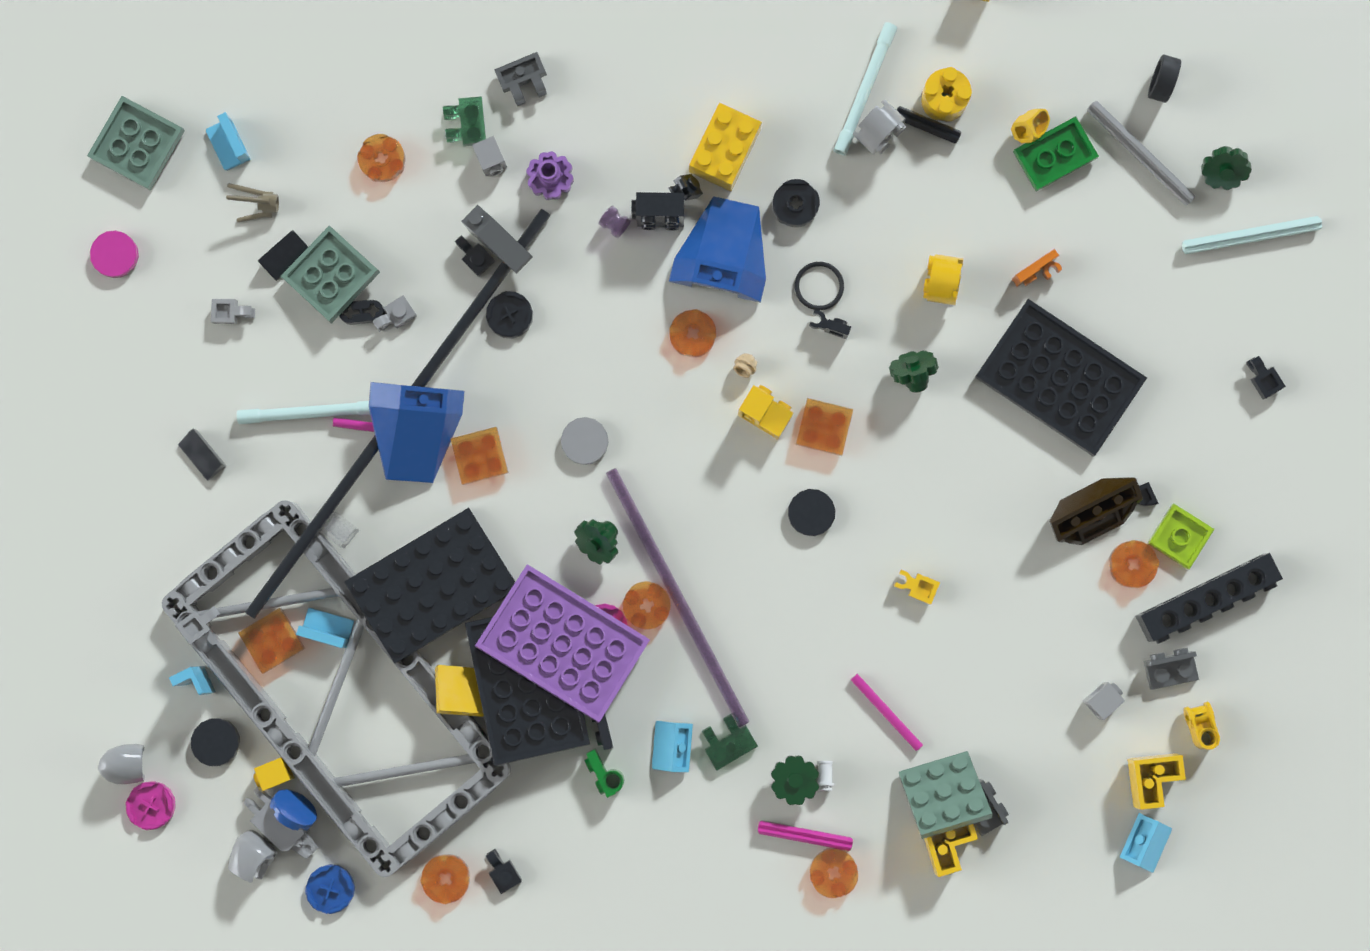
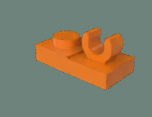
M1053 249L1016 274L1012 281L1017 287L1022 283L1027 286L1037 279L1036 274L1041 269H1043L1042 274L1044 278L1049 280L1052 277L1048 271L1050 267L1054 268L1057 273L1062 270L1061 265L1054 262L1059 254Z

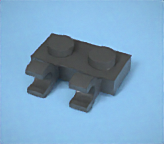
M538 52L494 69L503 92L511 91L517 107L526 103L520 86L532 82L538 97L547 94L541 79L547 76Z

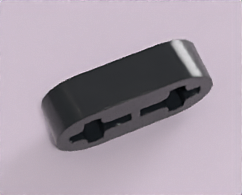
M377 300L354 301L339 317L348 325L373 323V320L385 315V309ZM373 305L380 309L379 312H376L375 317H372L370 313H364V311L371 310ZM348 308L355 312L360 311V314L352 315V319L344 315V313L348 312Z

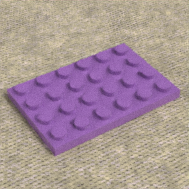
M527 564L475 647L600 723L650 639Z

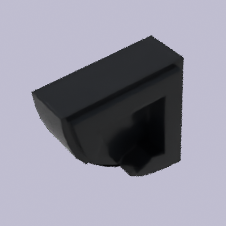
M1149 482L1139 486L1143 499L1137 504L1142 506L1159 504Z

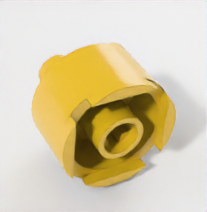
M953 67L935 71L927 79L922 91L921 103L925 113L934 120L945 122L953 121L960 117L965 111L972 94L969 80L963 73ZM942 93L949 94L950 97L948 95L944 97L942 96Z
M935 254V256L930 255L927 268V276H930V279L925 278L923 298L930 302L956 305L964 258Z

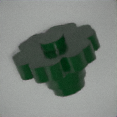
M1228 146L1213 150L1212 156L1205 157L1201 165V172L1205 178V183L1213 189L1220 188L1221 186L1224 190L1237 188L1240 186L1241 181L1249 179V174L1252 171L1251 163L1248 161V154L1240 148L1232 149Z
M923 350L916 353L910 351L900 355L898 360H893L889 366V371L894 382L902 385L906 384V387L911 392L917 393L924 391L928 387L929 376L936 374L939 366L937 358L934 357L932 352Z
M591 519L589 522L584 520L577 526L574 531L577 537L575 543L582 553L587 554L590 561L596 562L599 565L603 562L609 564L616 557L618 549L615 546L618 544L616 540L618 530L612 522H597Z
M789 755L786 757L785 763L777 762L771 771V777L775 780L771 784V789L775 792L778 799L785 798L789 805H802L805 798H814L816 791L819 789V784L815 781L819 776V772L812 762L807 761L804 763L802 756Z

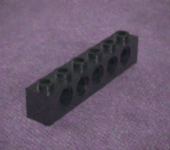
M1261 554L1135 617L1147 641H1156L1159 644L1170 639L1169 634L1175 631L1182 633L1191 629L1190 624L1197 620L1203 623L1213 618L1212 613L1218 610L1223 613L1234 608L1233 603L1242 600V602H1246L1255 598V592L1261 589L1266 592L1277 587L1276 582L1283 578L1271 554ZM1251 572L1257 577L1255 585L1250 584L1248 581V576ZM1229 583H1232L1236 589L1232 596L1227 592V585ZM1208 593L1214 597L1212 606L1207 605L1205 602V597ZM1187 603L1193 608V613L1189 617L1184 613V606ZM1165 614H1168L1172 620L1169 627L1164 626L1162 623V617Z

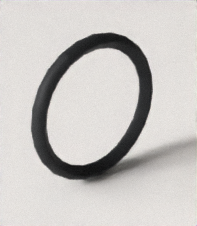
M822 261L809 263L796 276V296L804 306L810 309H829L836 305L843 295V277L839 270L829 263ZM812 267H826L832 270L838 278L839 292L836 298L826 305H813L807 302L801 295L799 288L800 279Z

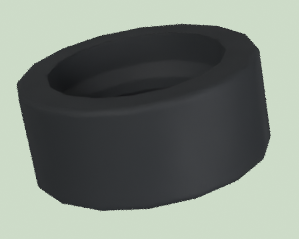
M1165 54L1160 57L1151 79L1148 98L1164 103L1168 102L1179 76L1181 59Z

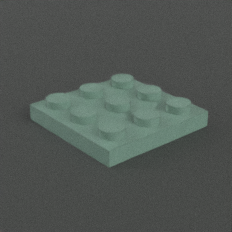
M121 96L87 156L151 191L185 130L128 98Z
M329 225L281 277L332 324L375 279L380 271Z
M968 751L899 771L901 783L922 839L992 818L991 809Z

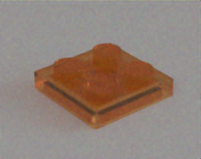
M807 398L796 445L842 456L853 409Z
M497 427L450 439L462 485L509 473Z
M282 608L276 609L238 632L262 674H265L305 649Z

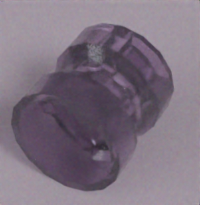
M612 205L602 215L598 224L603 228L611 229V234L615 238H619L630 225L631 219L627 216H621L618 209Z

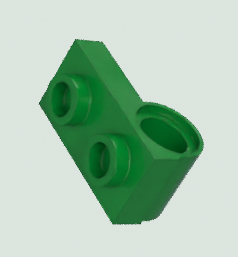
M596 749L587 752L588 758L584 761L589 772L594 771L598 778L595 784L601 795L605 793L607 798L616 794L624 785L625 779L622 772L617 769L607 771ZM610 774L617 775L620 779V784L617 787H610L606 781L607 776Z

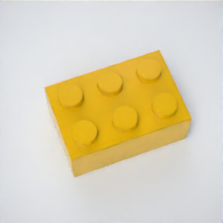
M719 102L689 164V172L728 191H732L761 131L762 122Z

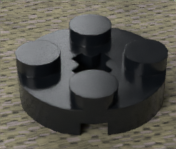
M791 179L784 182L776 190L772 206L774 214L780 223L790 227H802L814 220L819 210L820 199L818 192L808 182L801 179ZM795 197L798 198L799 202L803 203L798 209H794L789 204V202H793Z

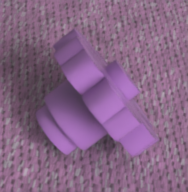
M553 151L540 153L539 160H531L526 170L529 177V188L536 196L543 194L546 200L559 199L562 192L570 191L571 185L574 182L573 175L570 174L573 170L571 163L568 162L565 156L557 158L556 153Z

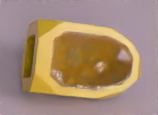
M1037 108L1019 116L1011 127L1014 139L1020 143H1031L1039 139L1049 126L1050 117L1048 111Z

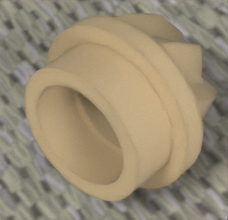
M744 353L735 359L733 369L738 375L749 378L750 375L755 374L757 361L753 355Z

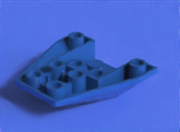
M713 196L674 258L669 282L689 287L697 284L738 294V298L761 303L766 273L759 206Z
M377 382L370 383L369 410L386 480L434 482L463 414L465 391Z

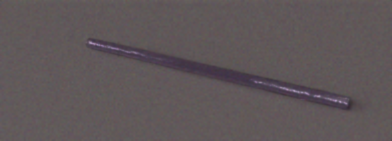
M617 468L608 471L606 475L735 721L739 727L749 723V719Z

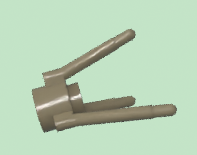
M231 183L227 184L228 188L259 195L258 198L226 196L227 200L257 203L258 210H262L261 213L237 218V222L263 217L272 218V213H278V194Z

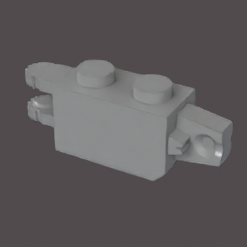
M257 787L254 792L265 805L260 808L249 798L243 801L245 806L255 815L250 822L280 851L293 849L305 859L309 858L318 848L308 835L310 830L303 831L304 829L302 828L298 831L292 830L281 824L275 818L273 808H270L272 797L265 791H262L261 787Z

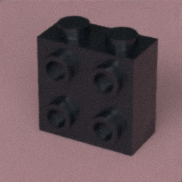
M636 192V200H631L632 219H636L637 227H642L641 229L655 230L656 227H665L666 230L670 231L679 230V227H684V193Z

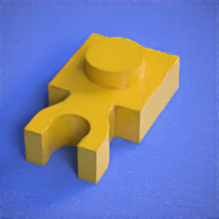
M901 569L899 574L905 576L906 582L905 584L895 582L893 587L898 589L907 588L910 590L908 596L931 605L940 582L917 573L914 579L908 572Z

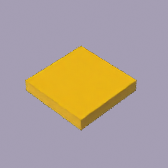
M437 665L435 667L437 713L483 717L484 714L474 668Z

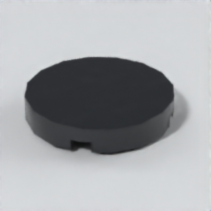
M505 291L490 300L486 308V319L489 327L495 334L503 338L513 339L522 336L529 330L533 322V310L531 304L523 295L513 291Z
M807 489L799 492L792 498L788 507V518L791 526L798 533L805 536H817L823 534L831 527L835 519V507L833 501L826 493L818 489Z
M211 718L201 722L194 729L191 737V749L194 756L201 763L208 766H221L230 762L239 750L240 735L237 728L225 719Z

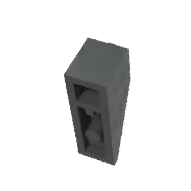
M478 204L461 221L474 237L516 274L533 258L521 244Z

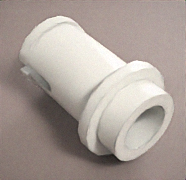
M817 761L819 772L818 790L832 791V786H835V783H832L833 761Z

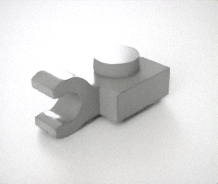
M404 295L383 307L387 314L379 316L373 320V323L379 332L393 323L398 329L417 317Z
M212 299L211 323L237 324V317L255 318V308H252V306H238L236 299Z
M215 606L201 616L194 611L176 624L175 627L188 644L191 645L210 631L206 624L219 616L220 613Z

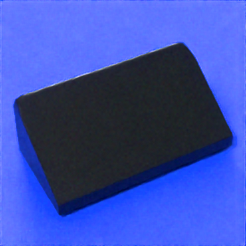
M292 230L266 252L258 262L277 281L308 246Z
M194 428L178 444L207 481L226 467L225 463L203 436Z

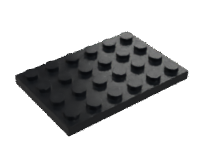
M1030 299L1026 300L975 376L976 379L1093 457L1100 450L1147 379L1146 376Z
M468 507L347 579L344 583L393 663L396 664L505 598L515 584V580Z
M493 617L465 623L494 766L590 745L585 718L582 712L475 647Z

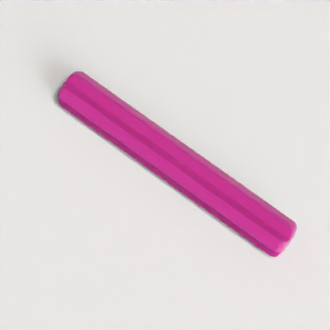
M760 821L757 831L761 835L850 851L853 845L851 837Z

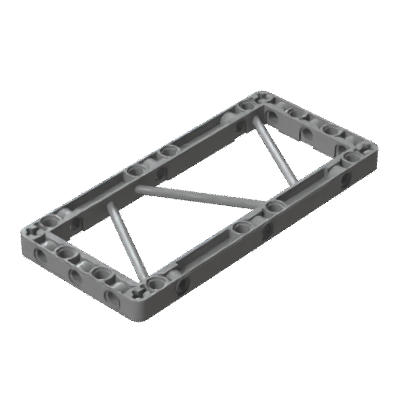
M287 500L280 501L170 591L162 600L163 610L175 625L194 611L201 616L208 610L200 611L196 606L198 600L208 592H213L235 574L234 571L246 561H251L271 544L270 541L283 530L296 543L300 538L297 532L298 527L301 524H305L308 527L311 521L297 504ZM285 507L290 508L289 513L292 517L297 518L293 521L291 517L284 515L286 513ZM318 532L304 551V554L332 588L271 598L262 608L263 610L339 596L357 618L310 745H308L299 732L296 733L285 720L287 717L224 640H220L210 628L212 626L210 622L206 624L210 631L192 643L191 646L379 876L388 877L411 861L492 793L510 775L511 766L509 763L502 764L504 766L503 776L501 774L495 775L496 767L493 763L487 766L486 762L493 759L489 738L473 716L437 713L435 670L422 654L416 651L412 654L413 662L410 665H405L401 660L395 664L396 667L468 754L334 777L316 753L364 627L389 658L390 656L344 581L356 574L324 535ZM253 536L255 545L248 549L246 540L248 537ZM212 567H215L218 571L217 577L212 580L209 577V570ZM173 600H179V602L177 603V606L179 608H173V606L175 605V602ZM252 602L216 608L220 613L216 618L245 613ZM264 708L270 711V719L268 721H264L261 718V711ZM294 745L298 746L301 750L299 758H294L291 755V748ZM480 745H486L489 748L490 754L487 758L479 756L478 748ZM476 763L481 769L391 845H389L375 826L369 824L360 813L362 811L342 787ZM458 795H463L467 798L468 804L465 808H461L456 804ZM420 827H427L429 829L430 837L428 839L420 837ZM369 839L374 840L377 844L375 852L369 851L366 847ZM382 851L384 852V854L381 855L378 859H375V858H374L376 855H378V854L381 853ZM390 860L392 864L384 869L382 866L385 863L384 861Z

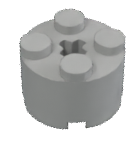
M886 100L882 101L884 106L881 109L876 106L858 125L861 128L859 133L853 132V136L872 154L878 152L881 155L889 147L888 141L893 135L898 137L906 129L904 124L906 119Z

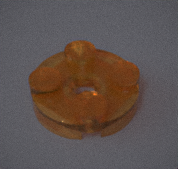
M376 134L368 137L362 143L363 146L357 155L358 164L362 172L372 181L387 182L393 180L404 171L405 152L396 139L385 134ZM379 153H383L384 156L388 155L385 163L376 162L375 159L379 158Z
M698 309L680 313L674 318L669 328L670 341L673 348L679 354L688 357H701L707 354L712 349L716 339V327L713 320L706 313ZM689 328L699 330L697 339L686 336L689 333Z
M1131 540L1121 543L1113 549L1109 557L1112 578L1121 586L1128 588H1139L1149 584L1155 578L1159 567V559L1156 553L1148 544L1142 541ZM1137 559L1139 561V568L1130 570L1128 568L1130 566L1128 560Z
M649 581L633 585L626 593L623 601V611L627 620L635 627L646 630L662 625L668 618L671 609L670 598L666 590L660 585ZM644 599H648L649 602L653 601L654 606L651 607V612L647 613L645 609L641 610L640 605L643 604Z
M826 848L818 853L811 862L809 869L810 880L814 888L821 895L828 898L842 897L849 894L855 888L858 881L857 865L853 857L846 851ZM836 866L838 867L840 877H834L833 880L829 879L828 869H833Z
M441 854L433 857L425 865L420 882L424 892L430 899L438 903L449 904L459 900L468 890L470 872L467 864L460 857L453 854ZM441 873H450L452 875L450 877V881H452L450 885L448 883L443 885L440 882L442 879L440 877Z

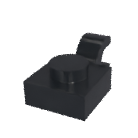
M692 174L680 175L673 180L676 185L668 188L671 193H684L685 201L697 199L703 194L699 181Z
M462 235L455 241L456 245L466 254L462 261L478 277L495 262L493 257L479 243L473 248Z
M814 310L813 315L820 317L821 321L819 323L810 322L809 326L811 328L821 329L826 333L844 339L848 338L851 326L847 325L848 322L839 318L827 320L822 311Z
M1260 356L1246 362L1249 369L1256 375L1250 380L1262 399H1267L1286 387L1274 366L1267 369Z
M496 849L487 853L486 858L494 868L489 872V875L500 894L522 882V878L511 860L504 863Z

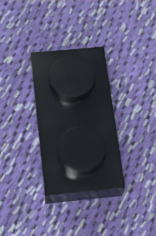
M604 714L600 723L597 722L599 731L595 732L598 746L603 745V749L607 750L613 748L606 715Z

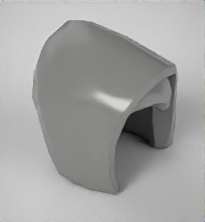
M126 744L108 750L101 757L98 765L101 776L115 784H132L144 781L145 775L142 772L144 745Z
M249 830L236 839L230 855L228 869L239 878L252 883L254 877L256 879L263 878L269 864L273 862L274 857L277 855V850L256 831Z

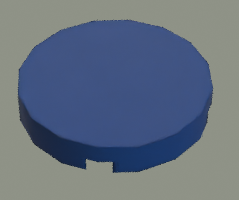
M285 789L279 790L271 799L270 808H273L275 818L284 826L297 831L302 828L305 831L315 823L317 818L316 809L302 794Z
M328 864L319 867L311 873L307 881L305 893L308 902L315 910L325 914L340 912L350 904L354 897L355 884L353 877L345 868L339 865Z

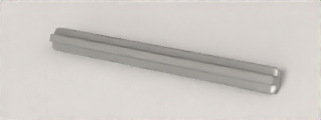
M1098 101L1093 102L1088 107L1087 111L1184 205H1188L1195 198V195Z

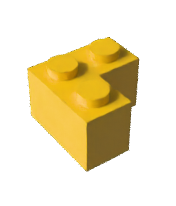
M753 385L738 410V416L774 438L779 439L794 414L790 411L792 407L780 400L778 403L773 401L772 391L762 385H759V387Z
M1174 753L1127 759L1134 808L1143 810L1165 807L1162 782L1186 780L1183 755Z
M974 824L924 838L934 873L938 877L962 870L955 846L978 839Z

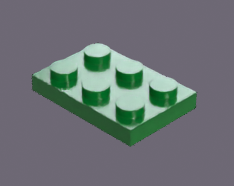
M1076 116L1045 132L1039 139L1031 143H1025L1013 151L1036 192L1099 157Z

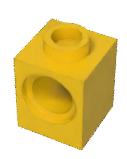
M282 757L254 768V781L257 787H261L262 791L295 779L292 770Z

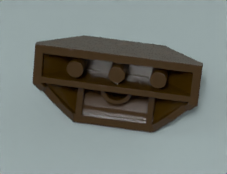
M1135 477L1102 478L1061 499L1049 521L1056 540L1062 543L1084 545L1124 524L1134 511L1137 503H1140L1143 499L1137 479Z

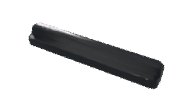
M902 106L897 108V111L906 119L904 123L954 144L958 142L961 136V131Z

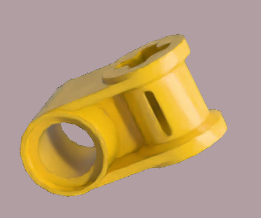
M1207 701L1198 707H1184V717L1194 745L1199 749L1206 750L1216 748L1220 742V735L1211 704ZM1204 732H1207L1211 737L1208 745L1203 744L1201 740Z

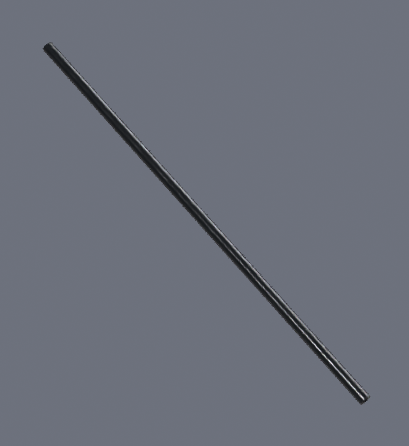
M541 209L517 242L527 249L549 219L550 214ZM503 261L411 386L425 387L510 272L511 269ZM375 435L247 608L245 613L254 619L257 617L379 449Z

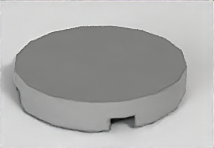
M588 417L576 418L568 423L561 437L562 449L566 456L573 462L582 465L593 464L601 459L606 453L609 443L608 435L603 425L595 419Z

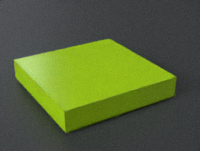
M1173 503L1147 544L1188 570L1210 538L1214 528Z

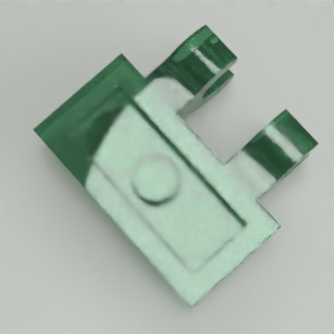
M482 96L458 98L459 105L443 106L444 120H453L460 117L461 128L445 129L447 143L462 140L463 146H472L486 139Z
M731 714L723 718L731 732L724 738L718 740L711 726L702 730L710 744L704 750L716 771L758 747L747 726L744 725L739 728Z

